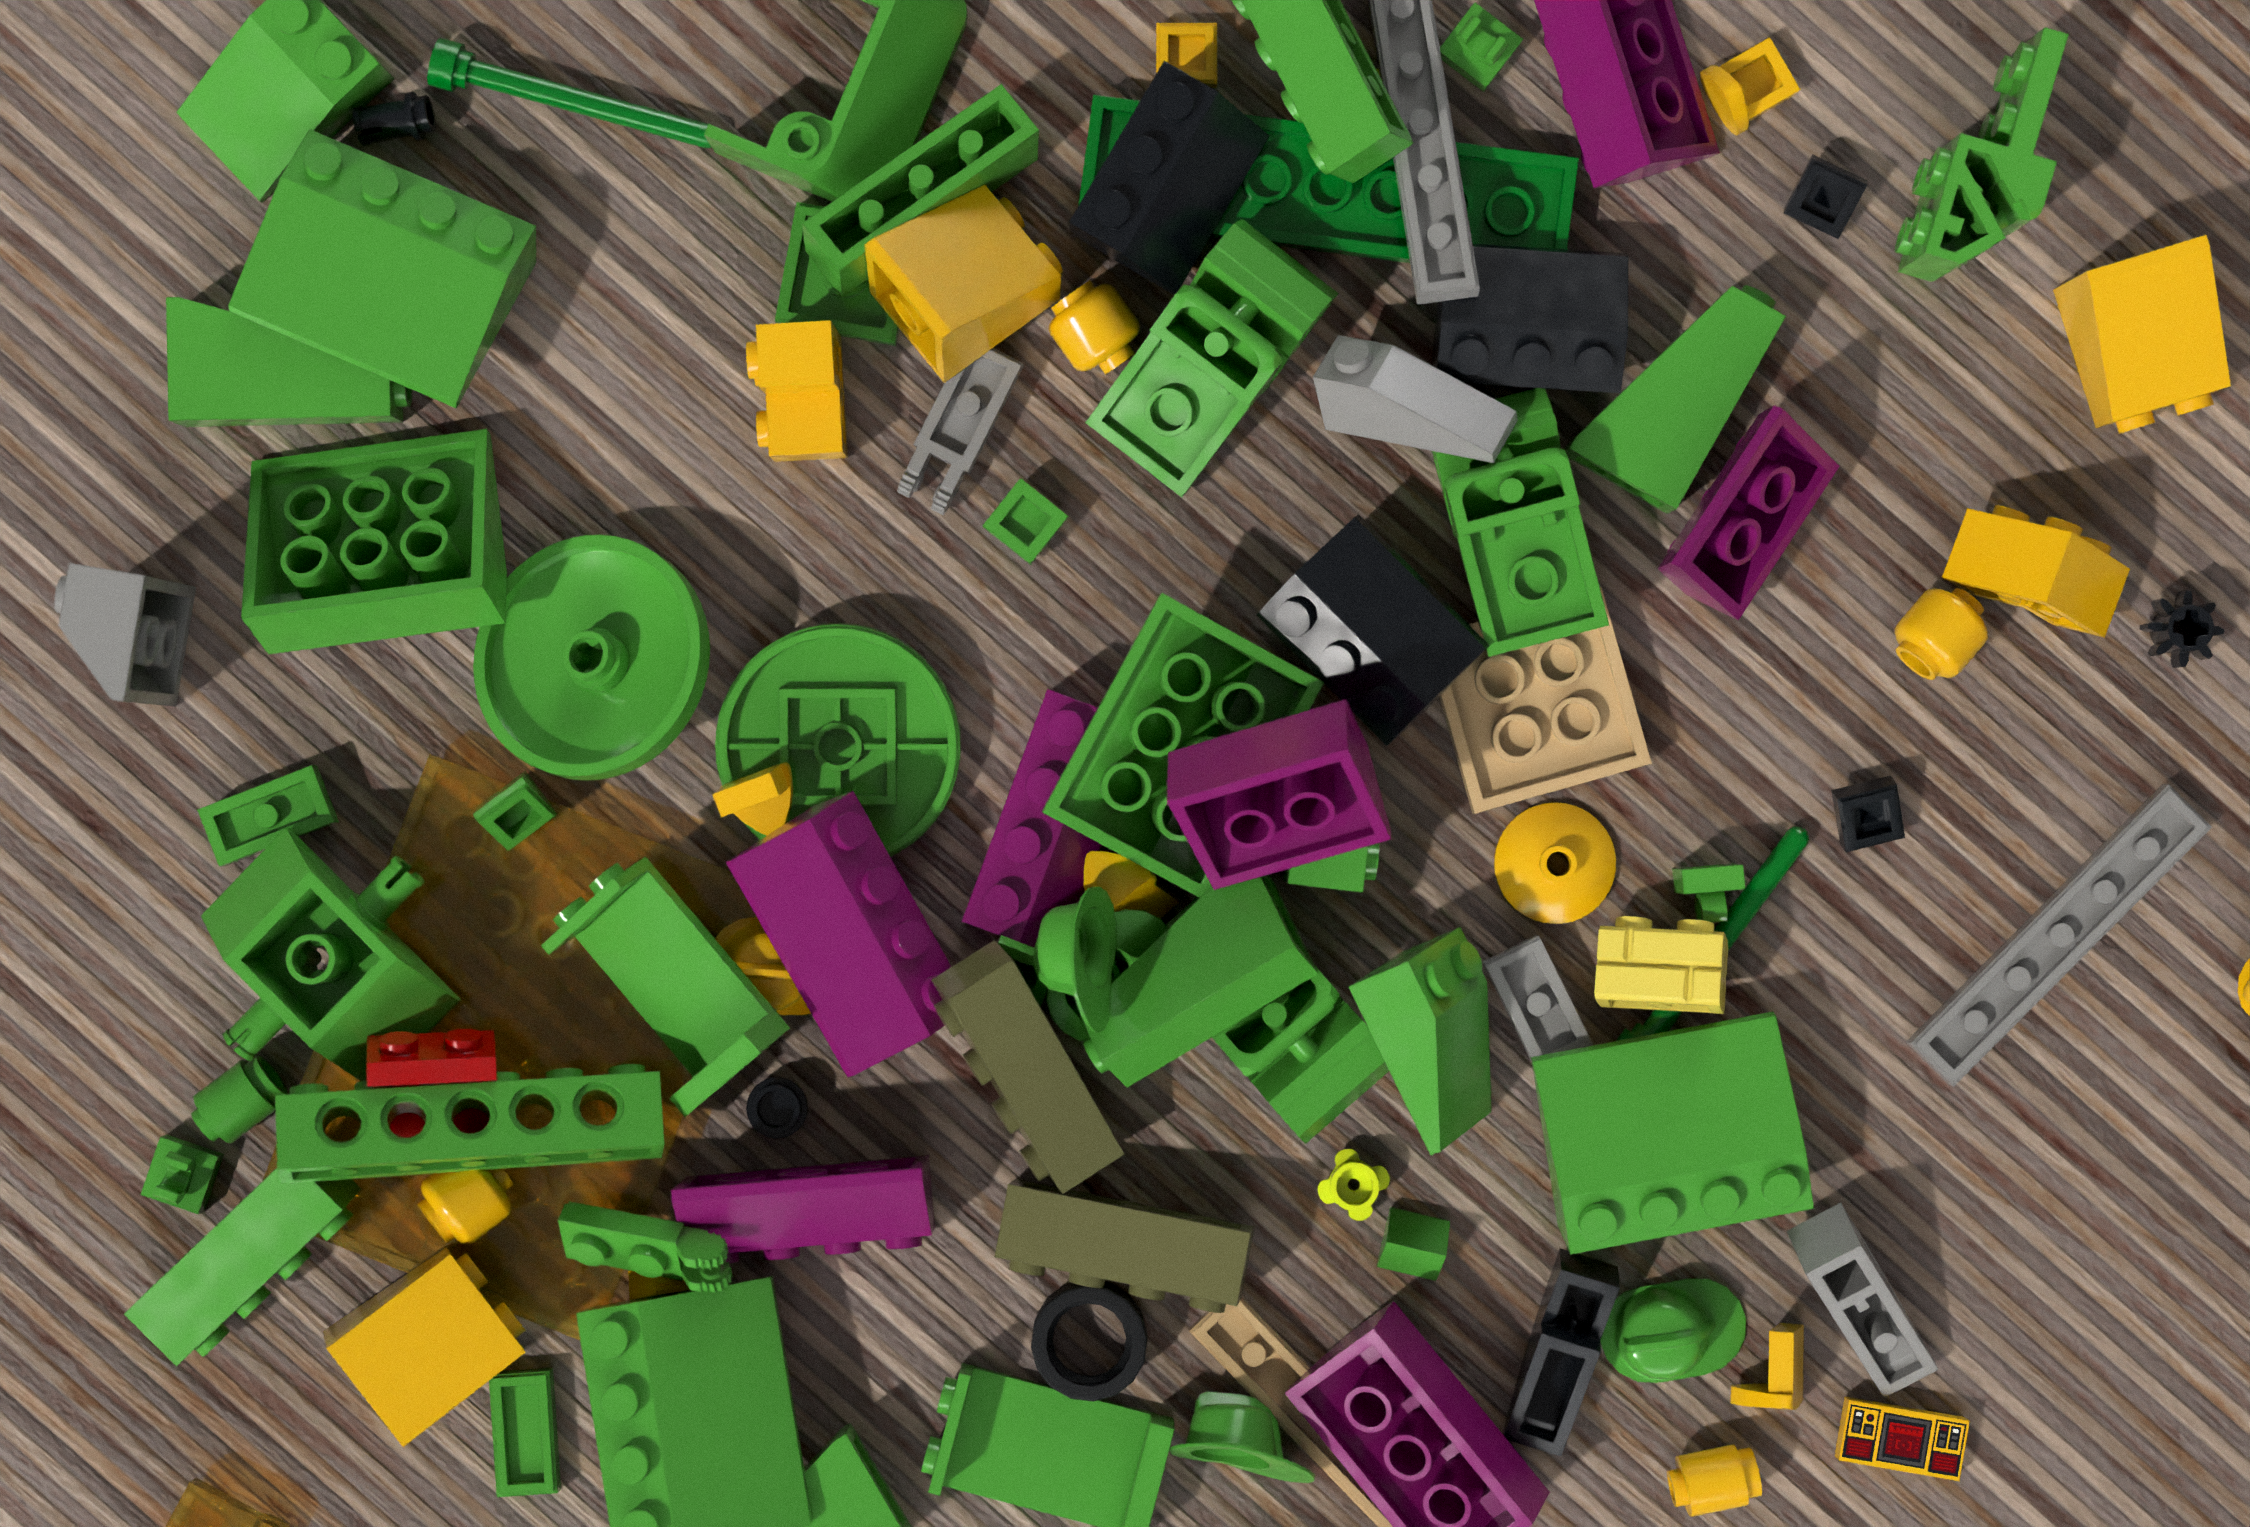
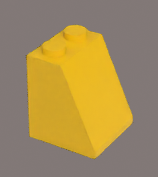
M986 185L878 235L865 244L871 295L944 383L1060 300L1061 296L1060 274L1063 272V269L1055 254L1043 242L1036 246L1023 231L1025 223L1016 207L1005 197L998 201Z
M2207 235L2086 271L2053 289L2095 428L2116 423L2119 434L2156 423L2152 411L2174 405L2177 416L2214 405L2211 393L2231 386L2211 249Z
M447 1247L323 1331L326 1349L402 1447L525 1353L523 1346L517 1339L518 1336L526 1331L504 1301L493 1308L479 1289L487 1284L488 1280L470 1256L465 1253L456 1260Z

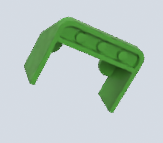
M860 0L879 9L832 121L810 112L800 111L791 113L777 123L766 147L711 124H708L706 128L705 138L716 154L833 202L918 142L967 26L968 13L965 0Z

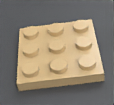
M1600 587L1609 622L1608 626L1491 657L1487 656L1485 650L1439 696L1472 814L1652 764L1602 587ZM1479 622L1469 624L1482 637Z

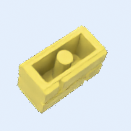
M1622 916L1615 919V926H1600L1594 991L1595 1000L1600 1007L1724 1014L1728 940L1724 932L1714 931V923L1704 920L1685 919L1677 921V930L1652 928L1653 921L1650 919Z

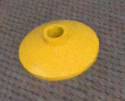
M1543 803L1524 810L1505 827L1495 849L1494 872L1503 896L1519 913L1538 922L1563 924L1585 917L1603 902L1614 881L1616 855L1614 845L1607 830L1592 814L1571 804ZM1554 852H1562L1568 858V869L1562 875L1555 876L1547 868V860Z

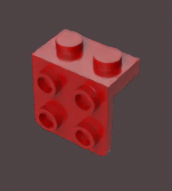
M464 1028L448 1032L417 1034L397 1031L384 1035L367 1036V1087L393 1085V1088L413 1087L418 1086V1084L454 1082L461 1084L496 1081L494 1030L478 1031ZM470 1108L457 1114L453 1123L461 1132L473 1134L482 1131L487 1126L489 1118L481 1110ZM402 1113L392 1120L389 1129L399 1137L410 1138L423 1130L425 1121L415 1113Z

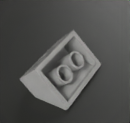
M69 563L67 576L63 575L59 579L55 591L54 606L56 612L60 613L58 626L111 700L176 707L196 587L145 575Z

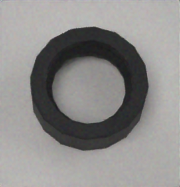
M1105 1281L1103 1288H1092L1068 1283L1047 1297L1036 1315L1031 1350L1037 1370L1051 1388L1070 1399L1094 1402L1117 1395L1135 1380L1145 1362L1148 1339L1147 1329L1141 1309L1124 1290L1108 1281ZM1083 1304L1101 1305L1114 1312L1121 1321L1126 1335L1125 1349L1118 1363L1107 1372L1094 1376L1077 1374L1066 1368L1057 1357L1053 1344L1054 1329L1061 1316L1071 1308Z

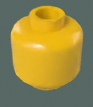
M1089 280L1051 307L1056 316L1049 324L1050 335L1077 371H1089L1099 365L1106 375L1135 354L1128 343L1138 335L1140 324L1112 285L1100 284L1095 287L1092 281Z
M1955 588L1951 593L1943 589H1928L1895 626V637L1899 644L1895 649L1896 654L1913 672L1928 680H1934L1937 676L1945 678L1955 677L1965 668L1988 639L1987 626L1981 618V614L1984 612L1983 606L1974 596L1960 588Z
M477 1169L461 1172L433 1173L426 1177L421 1184V1192L424 1199L417 1206L446 1243L455 1238L463 1244H472L508 1217L511 1212V1203L505 1191L512 1187L514 1183L504 1169Z

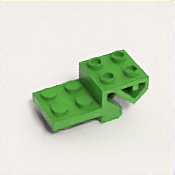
M2044 27L2026 43L2021 42L2012 54V57L2005 55L1999 65L1993 85V91L2001 93L1995 115H1986L1978 137L1960 133L1944 147H1937L1931 160L1924 158L1921 161L1912 186V194L1920 196L1913 218L1906 217L1904 219L1895 243V252L1903 254L1897 272L1934 282L1968 263L2004 240L2005 236L2010 235L2040 215L2047 198L2057 161L2037 156L2033 153L2069 34Z
M1238 220L1205 257L1190 286L1184 284L1174 295L1149 330L1151 333L1085 423L1176 494L1183 497L1256 399L1270 387L1339 293L1245 220Z
M1534 388L1495 399L1515 410L1518 421L1494 463L1432 451L1453 536L1457 538L1482 638L1490 645L1486 649L1488 657L1609 625L1578 506L1580 501L1566 450L1561 449L1556 418L1545 388Z
M1199 897L1193 900L1179 914H1177L1172 920H1170L1166 924V926L1170 928L1199 899ZM1316 966L1317 975L1212 1037L1305 1144L1389 1072L1368 1026L1340 997L1339 992Z

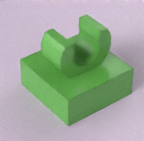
M1474 2L1441 45V58L1443 62L1484 92L1520 46L1523 38Z
M1731 863L1672 868L1674 893H1695L1696 920L1709 922L1728 921L1727 902L1724 891L1745 889L1743 864Z
M170 1135L161 1136L140 1195L195 1214L203 1213L209 1201L224 1154Z

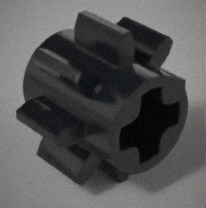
M2188 590L2177 593L2175 607L2163 598L2153 600L2151 605L2157 615L2153 618L2152 622L2142 624L2139 627L2140 630L2150 633L2154 643L2150 647L2148 655L2157 656L2171 653L2173 668L2186 667L2189 661V651L2200 660L2210 659L2213 655L2207 644L2213 636L2224 634L2223 628L2214 626L2210 615L2214 611L2216 604L2211 602L2199 606L2192 605V592ZM2180 621L2182 625L2190 626V636L2184 638L2182 634L2173 633V623Z

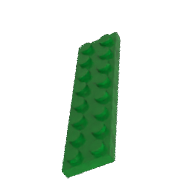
M1093 95L1079 204L1140 101ZM1246 115L1269 135V139L1211 237L1221 239L1235 222L1243 219L1277 246L1410 263L1393 158L1355 183H1352L1332 174L1326 175L1317 167L1307 148V144L1312 139L1303 122ZM1456 142L1472 244L1567 250L1579 158Z

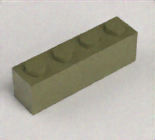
M995 940L932 979L934 986L943 999L933 1005L937 1014L952 1037L961 1032L963 1033L972 1048L962 1054L967 1065L981 1086L990 1081L992 1082L1000 1097L991 1102V1105L1010 1134L1018 1129L1022 1133L1028 1145L1019 1150L1038 1182L1048 1176L1058 1190L1064 1194L1125 1155L1013 959Z
M1016 1178L1007 1187L994 1257L1010 1260L1008 1269L1022 1274L1044 1276L1045 1269L1051 1268L1070 1272L1068 1281L1077 1285L1103 1288L1105 1281L1110 1280L1129 1284L1128 1293L1136 1297L1162 1301L1165 1299L1166 1292L1190 1297V1307L1203 1311L1224 1313L1226 1304L1237 1306L1242 1298L1255 1226L1072 1189L1062 1194L1056 1186Z

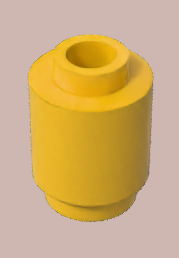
M1731 1444L1678 1455L1675 1457L1676 1469L1667 1470V1481L1675 1507L1685 1506L1690 1517L1747 1506L1749 1498L1762 1496L1760 1473L1756 1458L1750 1447L1737 1450L1736 1446Z

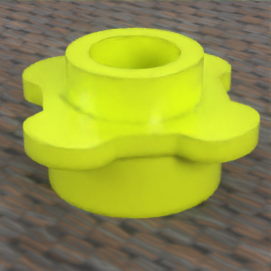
M1345 1148L1336 1153L1334 1158L1336 1166L1327 1179L1319 1182L1317 1191L1324 1203H1336L1343 1209L1348 1210L1351 1219L1363 1221L1371 1216L1373 1212L1372 1204L1377 1199L1379 1191L1388 1187L1390 1177L1383 1166L1377 1165L1372 1167L1359 1159L1357 1151ZM1351 1179H1357L1359 1181L1358 1189L1350 1190L1348 1182Z

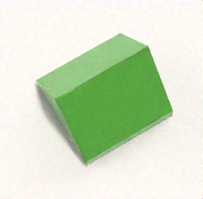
M526 770L476 807L473 813L475 820L508 851L557 815L553 806Z
M1390 1206L1376 1266L1436 1281L1447 1256L1450 1221Z

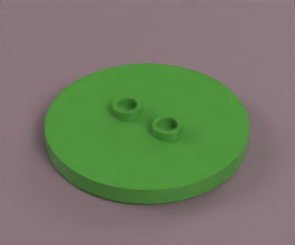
M847 623L820 624L791 632L777 639L755 655L739 672L728 690L719 713L715 740L716 763L723 786L742 777L787 762L791 767L793 780V799L787 822L816 804L854 791L891 857L920 838L944 809L952 793L960 765V725L953 700L944 682L929 662L911 646L886 632L867 626ZM746 825V827L760 840L766 837V835Z

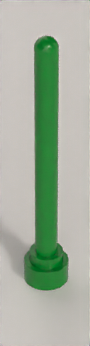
M438 38L434 45L427 73V83L429 86L454 92L457 87L467 89L472 84L698 147L711 148V145L704 136L708 126L707 123L477 61L475 53L466 51L465 44Z
M1795 826L1787 830L1727 911L1728 921L1719 922L1714 928L1716 932L1725 933L1728 940V951L1808 845L1809 834L1804 828ZM1653 1010L1643 1025L1637 1022L1631 1031L1624 1029L1616 1041L1667 1032L1683 1012Z

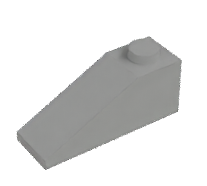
M1338 335L1313 376L1325 430L1494 463L1518 421L1517 412L1512 408L1395 345Z
M1841 1202L1787 1231L1806 1276L1884 1398L1939 1370L1867 1243Z

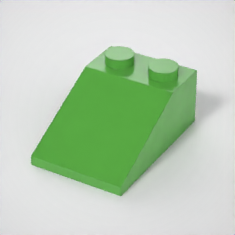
M265 0L246 19L176 113L248 190L263 203L276 190L281 175L309 129L332 138L353 118V109L355 107H365L395 78L321 0Z
M1461 927L1402 951L1348 986L1430 1156L1441 1152L1492 1112L1487 980L1482 972L1480 955L1476 948L1467 941Z

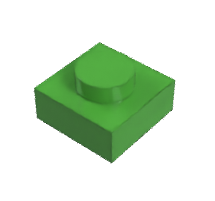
M1020 478L982 526L1028 564L1032 565L1068 520L1069 516Z

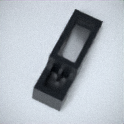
M1559 1249L1532 1328L1503 1429V1435L1507 1440L1560 1457L1562 1456L1600 1356V1340L1620 1289L1618 1266L1580 1254L1570 1255L1569 1251Z

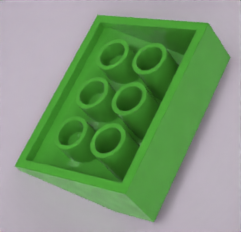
M309 129L280 177L229 302V311L457 409L536 264V225Z
M488 429L251 462L241 619L268 654L506 623L507 568L492 441Z
M1160 593L1041 812L1200 898L1212 886L1167 803L1168 752L1308 711L1324 682L1164 593Z
M1773 1011L1531 1057L1557 1224L1570 1255L1814 1209L1806 1148L1777 1018Z
M773 1276L728 1283V1288L725 1287L722 1289V1292L717 1291L716 1294L714 1292L707 1294L705 1290L702 1292L688 1290L594 1306L576 1313L610 1527H799L813 1522Z

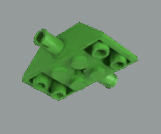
M285 828L201 915V918L222 959L260 997L230 1029H227L222 1034L229 1046H232L235 1042L240 1044L234 1049L238 1055L248 1061H253L257 1053L287 1024L311 1049L358 1080L365 1081L367 1080V1036L384 1035L397 1031L414 1034L430 1033L461 1001L388 927L387 919L417 888H420L425 883L418 872L413 874L409 872L412 869L410 864L395 855L390 860L389 865L359 895L353 892L290 828ZM325 947L329 955L327 969L319 970L317 965L322 957L317 948Z

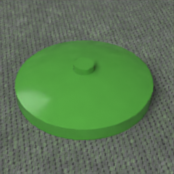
M584 535L569 538L535 553L507 577L506 623L481 626L476 638L473 671L477 699L481 711L495 736L511 753L525 763L566 779L584 781L616 777L635 770L658 756L678 737L697 708L707 680L710 661L709 630L704 610L695 590L686 577L664 557L639 543L617 536Z

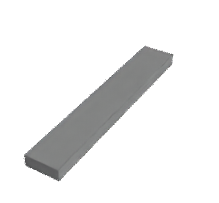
M1368 0L1380 78L1414 144L1394 156L1393 161L1416 303L1419 305L1478 297L1480 286L1432 0Z
M2162 784L1906 1043L1948 1085L1954 1087L2212 826L2169 784Z

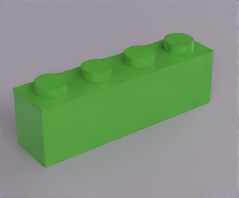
M1232 0L1238 12L1245 19H1251L1259 35V38L1255 40L1257 52L1272 71L1278 72L1286 88L1281 92L1283 103L1295 120L1299 123H1304L1312 139L1307 144L1309 154L1324 174H1332L1355 183L1414 144L1341 0Z
M1000 84L804 221L802 228L806 253L841 297H844L868 280L865 244L983 185H986L993 192L1038 160L1039 129L1003 85Z
M276 1168L146 1291L124 1315L176 1366L193 1350H196L204 1357L230 1332L223 1324L228 1317L236 1311L245 1319L271 1293L263 1284L276 1272L286 1280L312 1255L305 1245L315 1235L319 1233L328 1241L349 1221L354 1214L346 1206L360 1192L361 1188L352 1179L281 1184Z

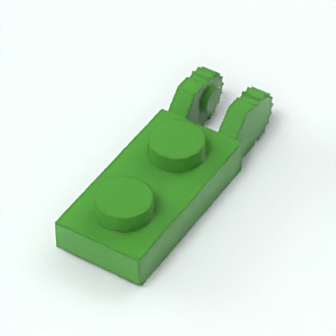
M570 1201L568 1204L565 1203L558 1218L566 1258L577 1260L584 1265H605L635 1271L639 1275L649 1278L661 1276L684 1280L690 1290L697 1292L705 1290L707 1294L709 1292H714V1294L717 1291L722 1292V1289L728 1288V1283H731V1267L729 1262H725L728 1248L725 1238L722 1239L721 1234L716 1235L715 1232L709 1234L707 1230L686 1227L684 1223Z

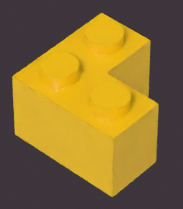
M832 321L756 324L757 341L746 343V363L749 379H754L755 385L759 386L766 394V410L756 412L758 446L768 447L769 457L775 462L848 458L842 340Z
M1995 505L1992 514L1967 508L1942 578L1971 595L2023 607L2052 625L2105 638L2130 568L2110 556L2111 546L2101 541L2081 536L2083 528L2059 518L2047 517L2045 524L2040 525L2029 522L2030 516L2005 506Z

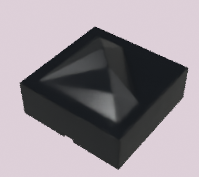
M1812 154L1784 207L1783 213L1839 239L1868 185V180Z
M1891 775L1831 790L1839 841L1845 852L1905 838L1898 787Z

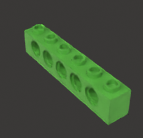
M622 1064L610 1067L608 1074L583 1076V1070L578 1068H558L547 1071L545 1078L520 1080V1074L516 1072H496V1081L477 1083H433L393 1088V1085L367 1087V1080L355 1083L354 1090L329 1092L328 1086L324 1084L296 1085L290 1088V1094L275 1095L277 1171L280 1182L284 1184L461 1172L477 1169L492 1170L662 1158L665 1143L660 1071L646 1072L644 1065ZM599 1100L608 1103L613 1108L615 1117L607 1124L592 1125L584 1120L580 1110L585 1104ZM537 1104L547 1108L553 1118L547 1126L533 1130L524 1127L518 1121V1113L528 1105ZM474 1108L484 1112L489 1118L487 1126L482 1131L473 1134L458 1130L453 1121L457 1114L465 1109ZM410 1112L419 1115L425 1121V1126L416 1136L402 1138L395 1135L389 1129L392 1120L399 1114ZM338 1117H351L361 1125L358 1134L346 1142L331 1140L326 1136L325 1130L328 1124Z

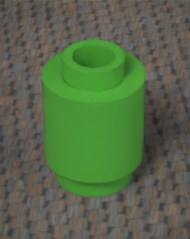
M257 1055L253 1061L246 1062L245 1060H240L193 1096V1100L197 1109L191 1113V1116L197 1127L209 1140L214 1142L221 1138L225 1142L232 1144L276 1111L275 1095L288 1094V1091L274 1068L263 1057Z

